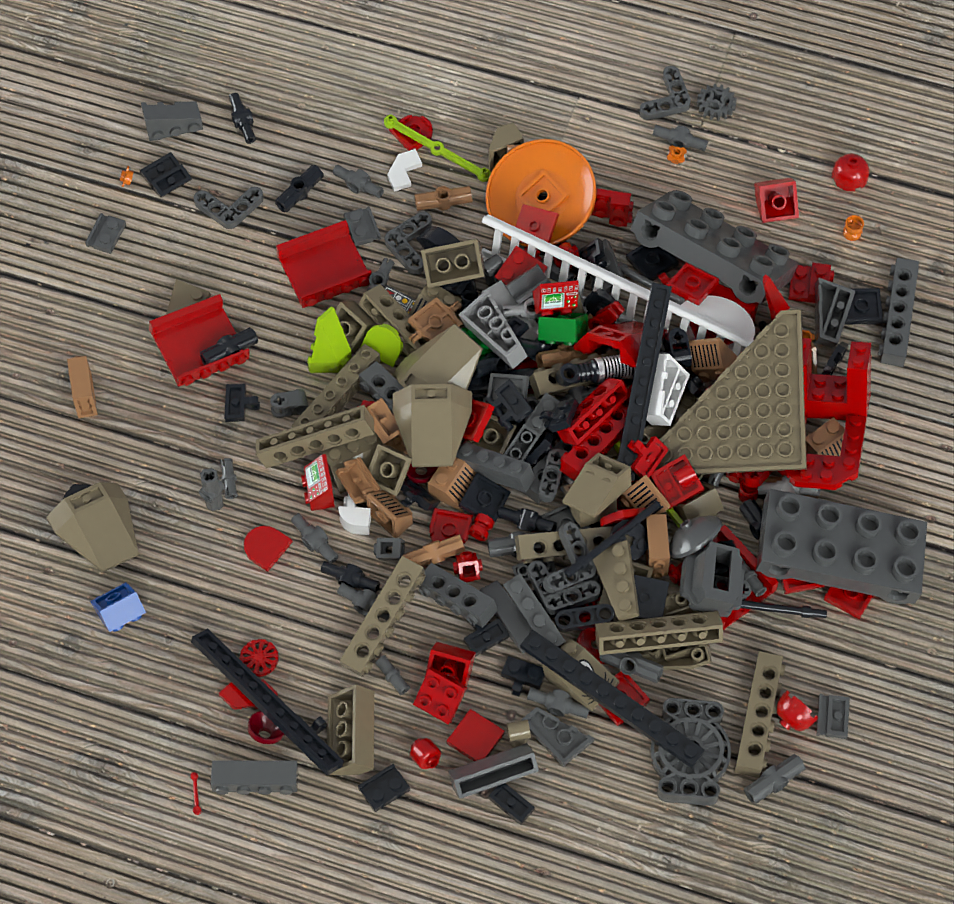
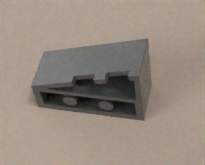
M197 101L174 102V105H164L163 102H157V105H147L146 102H141L149 141L203 130Z
M821 278L816 281L815 343L832 349L836 347L855 290Z

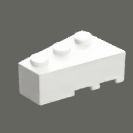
M659 354L646 419L651 425L671 426L690 376L670 354Z

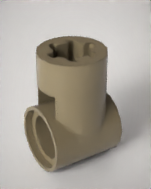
M528 720L506 723L509 743L512 747L515 748L526 744L528 739L531 738Z

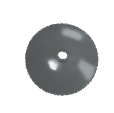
M712 515L699 516L682 522L669 544L671 557L682 558L688 556L708 544L722 527V521L719 517Z

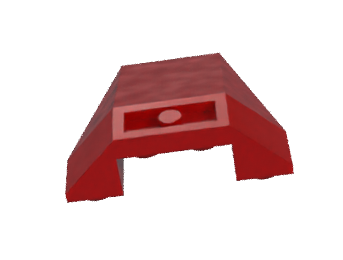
M630 321L599 325L584 335L573 346V349L584 354H590L604 344L612 346L614 349H620V363L635 368L644 323ZM667 329L663 331L662 340L667 334Z

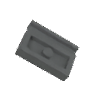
M370 206L363 210L361 208L344 213V219L349 225V232L356 247L371 243L376 239L381 240V235Z
M100 213L85 242L86 246H91L96 250L111 254L126 227V221L109 215L104 216L103 213Z
M819 694L816 736L826 735V737L847 739L850 697L824 696Z

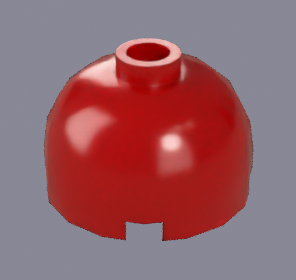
M853 153L845 154L838 158L832 171V179L836 182V186L845 191H855V189L860 187L862 189L867 184L870 169L868 163L862 156Z
M786 690L776 706L777 714L781 719L779 723L787 730L792 728L796 731H804L810 728L818 720V716L815 715L813 718L810 715L812 710L796 696L790 698L788 696L790 692Z

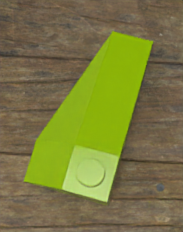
M331 306L317 318L314 331L316 340L311 344L310 348L313 350V353L308 356L307 360L310 373H339L352 358L350 346L336 311Z

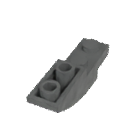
M545 393L504 455L524 461L547 429L544 427V424L548 419H539L541 412L550 411L555 413L560 401Z

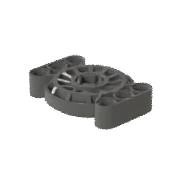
M669 698L664 702L662 709L664 722L702 747L705 751L694 767L690 768L659 745H657L658 751L654 753V745L656 743L652 741L650 748L651 761L655 771L661 778L657 789V796L661 801L712 806L718 801L720 786L717 782L724 776L731 757L729 738L720 725L724 708L719 702ZM673 708L677 712L670 713L667 711V709ZM695 710L698 714L691 715L688 711ZM716 712L719 716L713 717L709 713ZM725 750H727V759L723 756ZM667 786L670 787L672 791L665 792L662 788ZM689 788L694 793L686 794L683 790ZM711 790L715 795L708 796L705 794V791Z

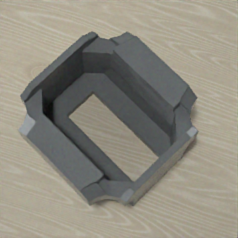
M710 541L703 550L699 549L694 552V555H688L684 558L679 593L680 596L686 600L688 599L689 608L702 613L718 611L720 617H728L733 610L741 608L745 570L742 569V557L740 556L739 548ZM715 562L729 567L727 591L713 588Z

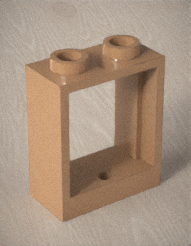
M75 356L67 359L72 398L78 418L98 415L93 379L87 356Z
M666 514L650 515L645 519V529L647 530L648 549L645 552L646 566L654 568L652 577L661 578L668 575L670 561Z

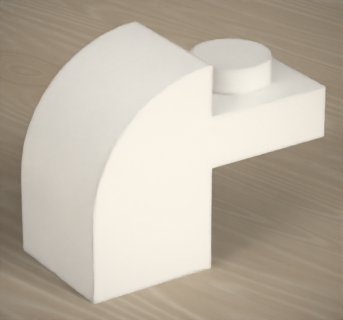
M349 494L344 496L343 506L338 507L341 525L350 533L369 535L371 508L357 507V504L354 503Z

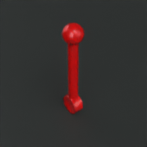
M193 772L190 775V778L193 780L195 806L193 807V813L199 815L201 814L197 789L199 775Z

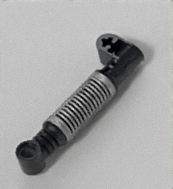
M674 328L665 335L663 339L665 351H660L659 354H670L681 366L690 367L692 356L688 336L683 329ZM673 346H675V347H680V346H681V348H680V349H673ZM620 354L619 356L599 357L591 359L587 363L564 364L556 373V381L559 385L567 387L579 382L592 381L593 383H602L607 378L629 379L633 378L635 368L620 363ZM564 371H568L571 374V379L564 376Z

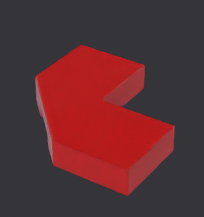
M264 679L261 680L276 695H278L277 691L274 690ZM232 682L219 692V696L232 709H258Z

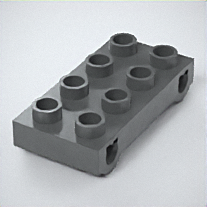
M679 190L668 192L640 209L630 231L635 233L638 242L648 248L659 246L683 261L719 278V281L731 287L735 296L745 303L758 302L762 304L767 300L763 285V276L765 274L771 278L777 289L780 290L790 283L799 264L789 258L790 253L786 248L777 244L767 246L756 239L757 234L752 229L744 226H737L736 228L724 222L725 217L721 212L712 208L701 209L691 203L692 197L689 194Z
M769 489L763 503L756 571L776 579L792 578L878 596L886 602L894 604H915L922 595L927 522Z

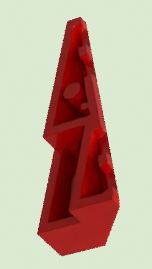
M765 274L763 276V285L771 320L773 321L780 311L789 310L790 307L771 278Z

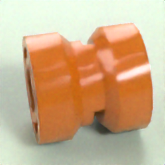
M851 215L846 219L843 235L847 240L856 241L861 238L864 227L863 219L857 215Z

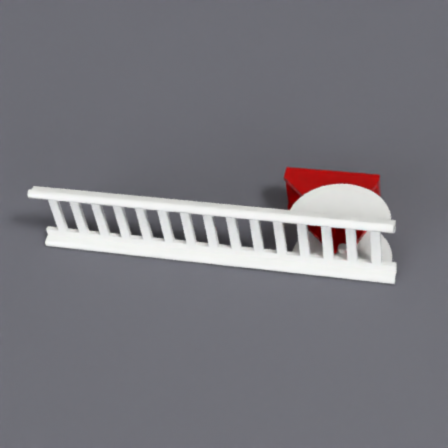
M489 214L483 217L482 223L495 229L492 252L485 248L482 249L484 261L495 254L500 256L502 236L505 233L511 236L509 255L515 246L519 247L520 241L528 244L527 253L534 258L536 248L545 252L543 264L548 266L544 273L547 278H550L553 256L562 260L558 282L567 281L570 265L579 268L577 276L579 282L578 293L582 305L586 296H583L587 273L596 276L593 291L602 289L603 283L606 281L613 284L611 296L619 301L621 289L630 292L626 315L621 314L616 323L636 321L633 318L638 297L646 300L648 305L650 290ZM500 256L503 262H505L506 258ZM718 284L699 306L686 299L681 305L669 300L664 329H667L668 333L672 314L674 313L682 317L680 328L686 332L688 341L719 337L739 356L744 350L743 346L747 347L754 341V320L759 303L742 302L735 296L732 289ZM583 306L584 312L587 313L586 306ZM663 340L661 341L660 351L665 350Z

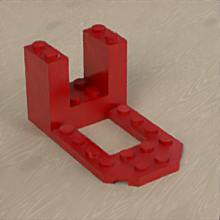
M803 338L805 427L807 418L832 419L834 417L836 420H846L840 456L806 454L807 469L782 470L778 472L782 476L785 475L789 478V482L794 487L837 490L842 487V483L848 480L853 481L859 475L871 397V343L851 341L847 376L812 374V343L810 338Z

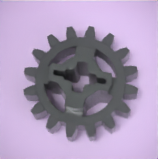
M714 84L712 88L707 85L706 90L701 89V93L697 97L699 113L704 112L703 117L709 115L710 120L716 117L717 121L720 120V117L727 119V114L731 116L736 109L737 98L734 97L735 93H729L730 88L724 89L722 84L720 87Z

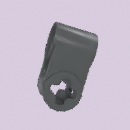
M303 389L276 393L270 399L272 405L271 413L277 418L301 415L309 406L306 392Z

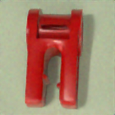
M618 301L599 309L596 315L588 321L590 330L599 325L612 324L625 309Z

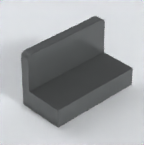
M537 264L505 286L514 300L520 304L532 296L533 291L540 284L551 282Z

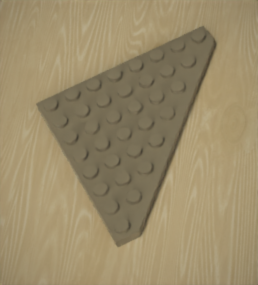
M801 309L780 311L775 316V319L756 336V339L741 352L731 366L726 368L717 378L716 382L682 415L672 429L668 430L660 441L669 450L654 471L684 454L696 474L807 469Z

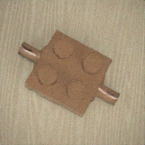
M436 297L409 317L408 323L416 330L413 335L409 336L410 342L412 341L414 344L420 338L428 342L453 324L461 328L463 323L455 315V312L462 308L461 303L456 301L448 307Z

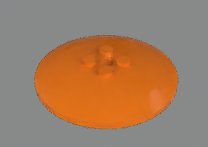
M538 139L523 143L506 153L491 172L486 187L488 214L515 227L523 204L558 213L559 217L550 244L558 245L574 236L589 219L596 201L597 187L595 176L585 157L577 149L564 142L552 139ZM546 192L547 198L539 200L538 196L540 193ZM503 233V236L511 241V236ZM519 243L521 246L528 247L526 244Z

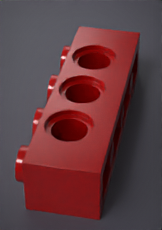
M607 378L579 404L571 426L557 431L563 443L580 444L630 397V393L622 380Z

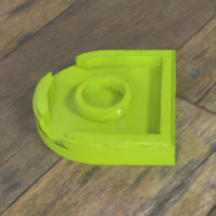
M388 324L374 325L370 328L361 347L366 344L380 353L381 361L394 367L402 352L403 342H401L398 335L399 332Z

